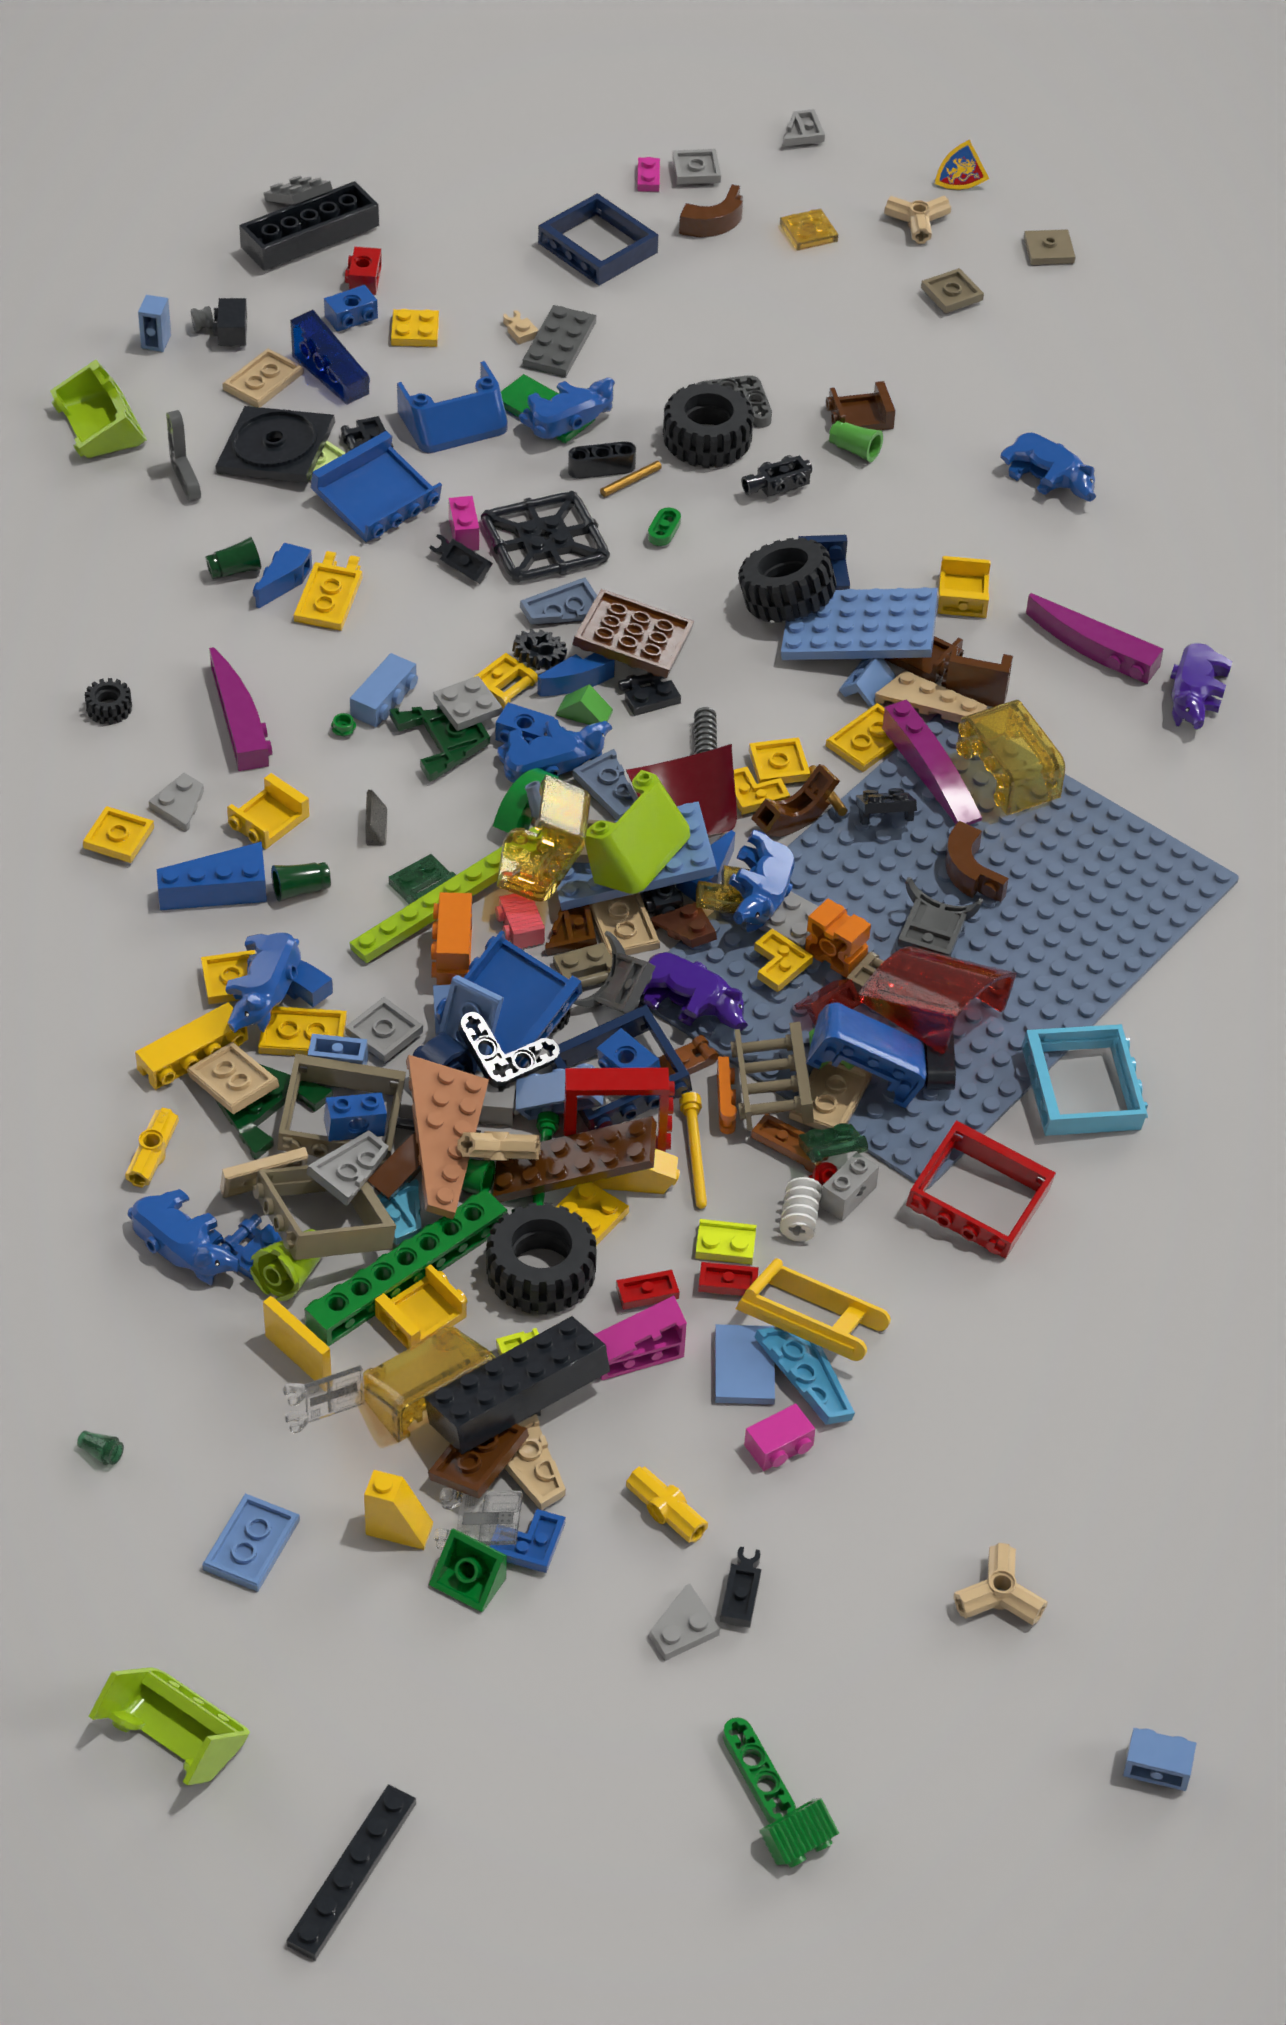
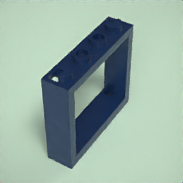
M598 193L538 225V244L598 286L658 253L659 235ZM598 215L636 242L601 261L563 235V233Z
M647 1005L558 1044L560 1049L559 1055L555 1062L551 1064L553 1070L565 1069L598 1054L597 1047L620 1028L633 1038L650 1031L675 1074L669 1076V1081H674L675 1094L669 1097H673V1099L680 1098L682 1094L692 1091L689 1072ZM627 1095L594 1111L592 1108L579 1110L578 1113L590 1131L630 1121L644 1112L658 1108L659 1095Z

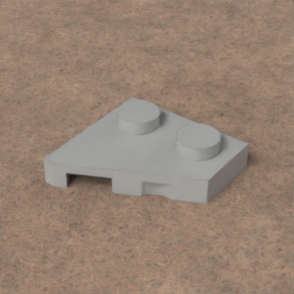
M814 109L793 111L791 122H789L787 134L784 136V146L825 142V133Z
M183 773L149 800V808L181 829L188 831L192 815H195L198 808L197 803L201 800L204 792L203 784L188 774Z
M688 1584L650 1630V1638L666 1661L719 1636L720 1628L691 1584Z

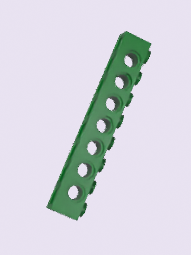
M486 1189L477 1195L470 1196L465 1203L457 1207L453 1219L443 1216L433 1224L426 1225L421 1232L410 1239H405L391 1252L382 1254L374 1263L365 1269L358 1270L353 1277L344 1283L335 1285L330 1292L319 1299L311 1301L305 1308L306 1327L329 1347L375 1316V1299L384 1293L389 1299L394 1298L426 1276V1267L430 1264L437 1271H443L486 1242L493 1225L499 1223V1218L508 1213V1210Z

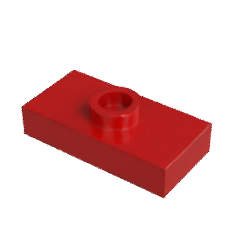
M701 1262L698 1292L743 1296L746 1290L758 1278L759 1267Z
M672 1269L616 1280V1289L623 1310L660 1303L672 1296H675L676 1300L679 1299L680 1291Z

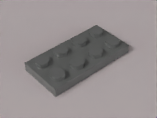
M553 305L522 360V367L567 377L596 324L597 315Z

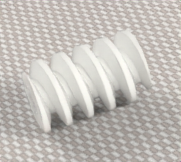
M799 1177L788 1182L786 1186L780 1231L790 1240L803 1242L812 1239L815 1235L814 1230L818 1218L817 1211L819 1210L822 1186L812 1178Z

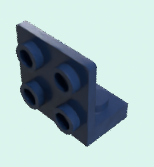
M847 534L798 536V539L815 540L827 549L837 582L835 590L850 589L846 563Z

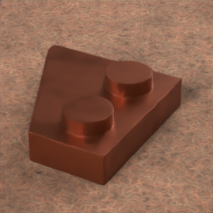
M699 902L687 904L675 909V911L650 918L655 930L662 928L667 931L669 937L681 940L683 944L691 948L717 940L716 931Z

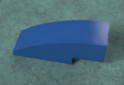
M592 653L584 659L575 654L538 675L537 694L540 697L557 696L572 693L589 684L592 687L602 684L614 677L615 660L607 659L597 653Z
M300 960L297 968V978L292 980L286 994L294 1000L300 997L310 1006L315 1007L333 993L332 978L311 964Z

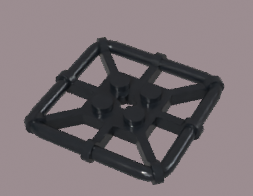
M569 491L536 499L525 498L523 502L484 510L481 514L483 526L492 542L491 547L494 553L498 554L513 581L520 582L557 573L563 575L570 570L601 562L604 563L610 557L608 546L598 530L597 521L591 517L577 492ZM564 502L555 515L539 518L535 510L536 508ZM575 506L583 523L567 527L563 520L571 508ZM526 511L530 520L517 523L501 516ZM495 527L516 534L517 539L504 541L500 538ZM590 534L598 549L577 543L573 537ZM524 549L527 556L519 567H515L508 552ZM575 553L584 557L564 561L560 555ZM551 558L553 562L552 565L529 570L534 561Z

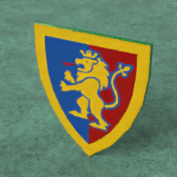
M970 139L958 145L944 158L937 171L934 184L948 189L960 190L974 187L990 179Z

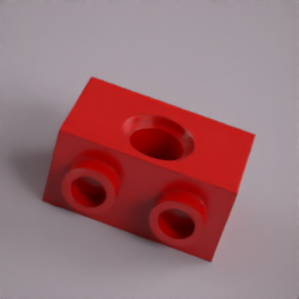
M354 246L353 256L349 255L348 269L350 270L346 269L345 283L349 284V290L365 285L373 295H376L382 269L381 248Z

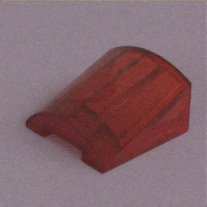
M908 946L892 954L874 971L859 991L856 999L943 1054L947 1051L957 1017L975 997L999 1012L1005 1010L1017 972Z

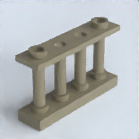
M800 1022L789 1023L790 1034L785 1035V1038L742 1043L740 1029L734 1030L736 1041H730L732 1058L738 1057L744 1102L738 1103L740 1120L746 1119L747 1131L753 1130L751 1116L796 1110V1113H802L803 1124L814 1122ZM779 1049L793 1051V1055H788V1058L744 1063L743 1054ZM785 1069H790V1072H796V1075H792L791 1079L747 1084L746 1074ZM785 1090H793V1092L799 1093V1096H794L792 1100L751 1105L749 1102V1095Z

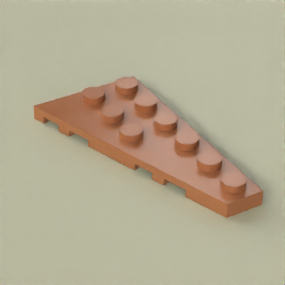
M408 1055L406 1065L410 1076L409 1088L412 1091V1112L416 1142L419 1145L418 1158L419 1165L422 1168L425 1211L453 1219L469 1157H462V1153L458 1150V1139L462 1137L463 1132L476 1133L489 1079Z

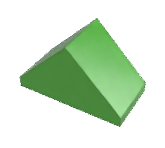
M589 684L566 695L556 712V716L591 725L602 721L608 722L613 709Z

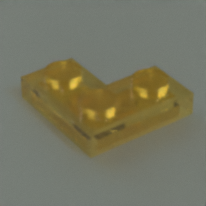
M724 865L721 872L722 884L698 881L696 886V907L735 913L737 907L744 899L742 894L729 884V880L732 874L737 875L741 868Z

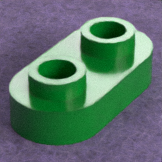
M666 507L658 511L648 528V540L650 543L656 546H664L671 542L681 524V513L677 509Z

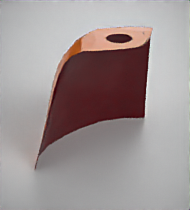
M732 744L666 762L626 769L631 782L641 770L655 774L676 806L699 801L708 838L727 833L735 828L737 822V801Z

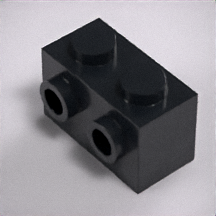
M246 298L218 299V308H214L213 336H218V346H246Z

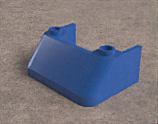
M485 361L480 362V379L475 383L476 393L434 403L430 396L423 393L410 396L402 382L397 383L398 414L421 451L435 453L501 436L507 432L508 420L499 383Z

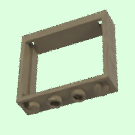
M295 1054L279 1129L277 1150L288 1152L305 1147L308 1155L322 1158L351 1141H328L327 1136L290 1130L300 1081L392 1095L393 1101L385 1138V1144L389 1148L387 1155L378 1166L380 1167L392 1155L406 1072Z
M308 1165L258 1170L256 1185L253 1186V1195L260 1202L264 1214L268 1215L275 1232L279 1233L285 1248L290 1251L294 1260L392 1249L396 1224L368 1181L365 1182L350 1202L365 1224L364 1226L302 1232L280 1196L327 1192V1190L307 1174Z

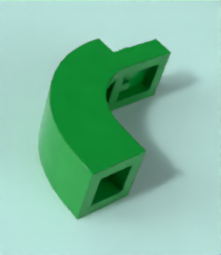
M534 768L525 772L513 783L504 796L495 816L493 827L513 836H519L529 830L533 817L531 816L528 796L525 790L527 784L539 781L549 797H566L569 787L560 784L561 779L558 776L542 769Z

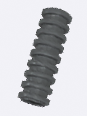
M702 707L694 713L695 754L717 748V714L712 708Z

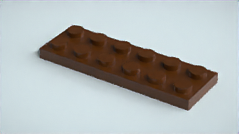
M653 1116L543 1141L541 1142L539 1159L496 1160L493 1196L499 1202H505L654 1168L657 1122Z

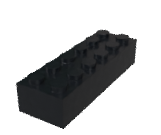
M353 181L308 200L240 224V247L265 271L378 227L379 204L356 181Z
M571 1316L425 1396L424 1400L429 1424L456 1450L464 1454L610 1372L606 1344Z

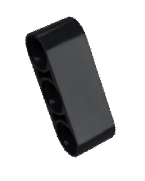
M628 441L577 446L571 448L568 452V474L576 479L627 474L633 472L636 468V446Z
M925 1022L923 1042L927 1074L925 1079L926 1089L955 1090L956 1067L953 1023Z

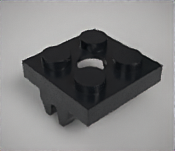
M902 788L889 789L888 793L879 794L878 790H865L863 795H856V806L859 808L860 823L862 822V825L869 824V814L904 812V819L914 821V811H917V800L908 792H904Z

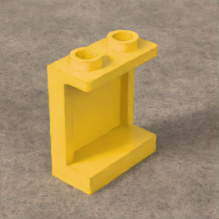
M943 556L940 569L937 614L987 618L991 561Z
M270 773L264 778V790L239 809L233 804L227 807L228 824L233 830L239 831L248 837L252 843L262 842V848L266 850L310 816L309 798Z
M430 1264L426 1267V1276L394 1298L389 1299L384 1293L375 1299V1316L413 1353L467 1317V1298L460 1289L456 1290L449 1283L447 1276L442 1271H437Z

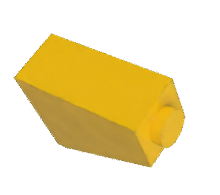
M655 1149L654 1168L597 1180L592 1183L606 1190L664 1194L671 1185H675L678 1181L680 1170L677 1169L678 1157Z
M373 1470L364 1493L366 1535L424 1550L433 1527L432 1519L403 1477Z

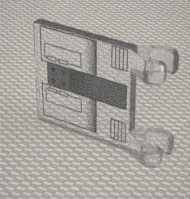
M360 1365L306 1384H286L283 1388L284 1395L296 1394L288 1397L287 1400L290 1406L298 1405L304 1398L306 1402V1412L293 1410L286 1413L285 1421L287 1423L297 1421V1423L289 1426L290 1432L298 1433L310 1422L363 1405L364 1380L362 1366Z
M443 1488L440 1491L439 1498L444 1509L451 1510L460 1506L457 1524L458 1531L485 1545H516L523 1497L522 1491H485L480 1499L451 1488ZM444 1528L435 1530L433 1538L436 1541L437 1549L443 1550L451 1530Z

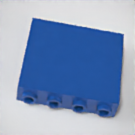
M387 431L312 472L311 489L366 543L373 538H379L387 530L398 527L406 519L417 516L427 507L436 505L441 495L442 484L439 482L431 486L391 447L393 436Z
M502 930L496 937L492 936L488 940L485 951L480 957L473 959L469 966V971L464 977L504 997L494 1037L505 1055L537 1040L547 1038L582 993L581 980L573 975L570 979H567L506 940L505 932ZM443 998L436 1008L438 1024H441L446 998ZM525 1057L515 1058V1062L520 1068H524L529 1062Z

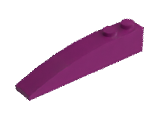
M1033 593L1028 595L1026 614L1055 638L1080 654L1146 684L1149 683L1160 668L1163 648Z
M215 647L209 648L210 666L238 771L269 767L268 756L273 755L271 741H266L265 739L268 737L266 723H261L252 697L241 678Z
M906 699L886 706L884 708L882 729L953 822L957 824L958 821H962L971 825L982 821V816L956 767L938 739L909 701Z

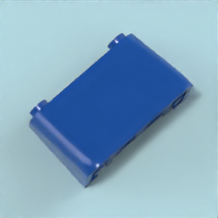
M840 1003L827 1004L819 1013L806 1064L819 1069L823 1062H832V1066L837 1067L844 1060L888 1080L887 1090L895 1092L893 1103L906 1108L925 1084L927 1074L923 1043L915 1037Z

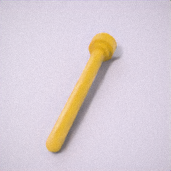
M687 1092L679 1098L680 1111L687 1119L695 1202L699 1209H703L707 1206L697 1117L702 1109L701 1096L698 1093Z

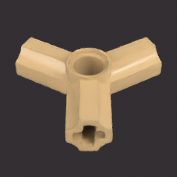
M890 196L887 200L884 214L908 222L912 239L917 244H925L932 236L930 221L950 214L951 206L949 199L945 196L928 202L921 200L909 202Z
M484 1131V1133L463 1132L462 1137L458 1139L457 1148L462 1153V1157L483 1158V1160L539 1159L541 1142L539 1135L509 1134V1132Z
M998 1543L989 1547L988 1579L956 1591L953 1596L957 1611L965 1619L992 1608L997 1610L1006 1609L1031 1625L1036 1624L1042 1617L1048 1601L1016 1583V1549L1005 1543Z

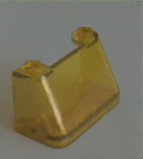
M443 1327L435 1335L379 1366L364 1371L358 1385L360 1387L359 1395L399 1443L410 1436L408 1427L414 1420L417 1423L423 1421V1411L426 1410L425 1396L493 1360L495 1356L490 1350L456 1327Z

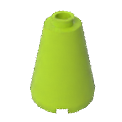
M308 1229V1230L303 1231V1232L316 1231V1230H314V1229ZM283 1240L259 1249L251 1256L253 1266L250 1267V1272L255 1283L266 1295L272 1293L277 1296V1301H288L297 1294L322 1257L294 1260L290 1251L285 1248Z

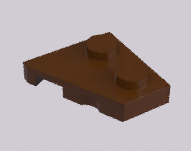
M585 905L563 911L560 907L558 919L553 924L551 929L552 936L549 943L546 942L545 950L547 956L596 945L597 940L590 906Z

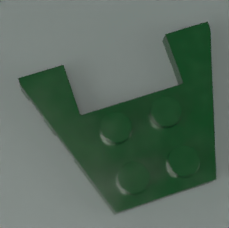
M438 705L437 709L423 710L422 707H412V711L399 712V708L389 710L390 718L398 731L424 724L441 753L420 759V767L429 782L434 781L490 744V735L481 722L457 731Z
M264 1065L261 1066L277 1078L279 1087L235 1114H232L215 1099L230 1124L234 1125L238 1131L239 1138L243 1144L247 1145L251 1156L255 1160L274 1146V1139L258 1128V1126L285 1105L291 1077L290 1074ZM300 1081L297 1099L315 1112L325 1105L327 1097H333V1090L313 1082Z

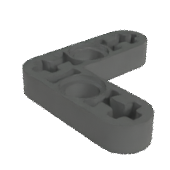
M746 375L701 381L708 382V384H714V382L721 383V386L726 387L728 385L732 387L735 392L738 390L744 395V398L748 399L753 408V425L764 428L771 424L772 409L761 381L756 376ZM751 400H759L761 402L753 403Z
M179 410L167 412L168 444L172 467L188 501L200 499V485L186 456L182 415Z

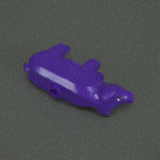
M1189 644L1184 648L1180 664H1174L1170 677L1175 680L1171 691L1173 700L1172 716L1177 727L1184 720L1191 723L1194 729L1198 730L1204 725L1205 710L1216 713L1219 711L1222 700L1216 699L1214 696L1223 698L1226 685L1214 679V677H1228L1233 661L1215 652L1206 644Z
M668 952L657 953L649 959L648 962L656 966L652 973L651 981L646 985L642 995L645 994L644 1004L649 1008L657 1010L659 1004L669 997L675 1004L682 1006L679 1020L686 1025H692L695 1019L700 1016L715 1015L721 1023L735 1030L740 1029L742 1031L748 1026L743 1019V993L739 989L731 988L722 977L707 970L704 964L698 961L692 963Z

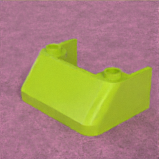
M153 1667L112 1671L88 1716L93 1720L110 1718L113 1720L112 1725L123 1732L142 1730L184 1759L183 1768L187 1773L183 1783L186 1785L212 1781L244 1745L250 1734V1731L234 1718L166 1672Z

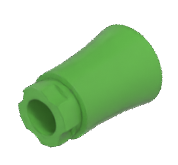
M836 421L830 429L829 442L862 457L868 462H873L882 448L883 432L881 430L855 426L847 422Z

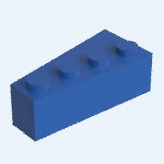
M262 842L156 869L160 910L267 902Z

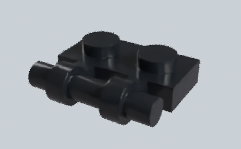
M379 416L357 420L355 428L343 425L340 429L342 432L341 438L348 445V452L386 431Z
M647 671L646 674L639 676L635 674L627 676L626 679L618 681V686L621 691L630 690L625 692V701L633 715L637 716L681 703V695L672 680L662 682L661 680L666 679L665 677L655 676ZM651 684L650 686L640 687V685Z

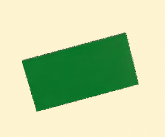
M525 374L501 391L505 410L519 417L524 409L528 408L530 410L527 403L529 395L538 393L541 398L550 400L559 393ZM595 419L579 429L556 437V439L566 444L593 423Z

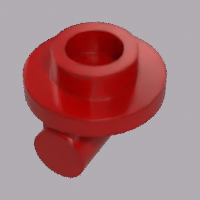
M822 1162L815 1167L813 1174L808 1176V1178L818 1181L823 1186L838 1169L830 1162Z

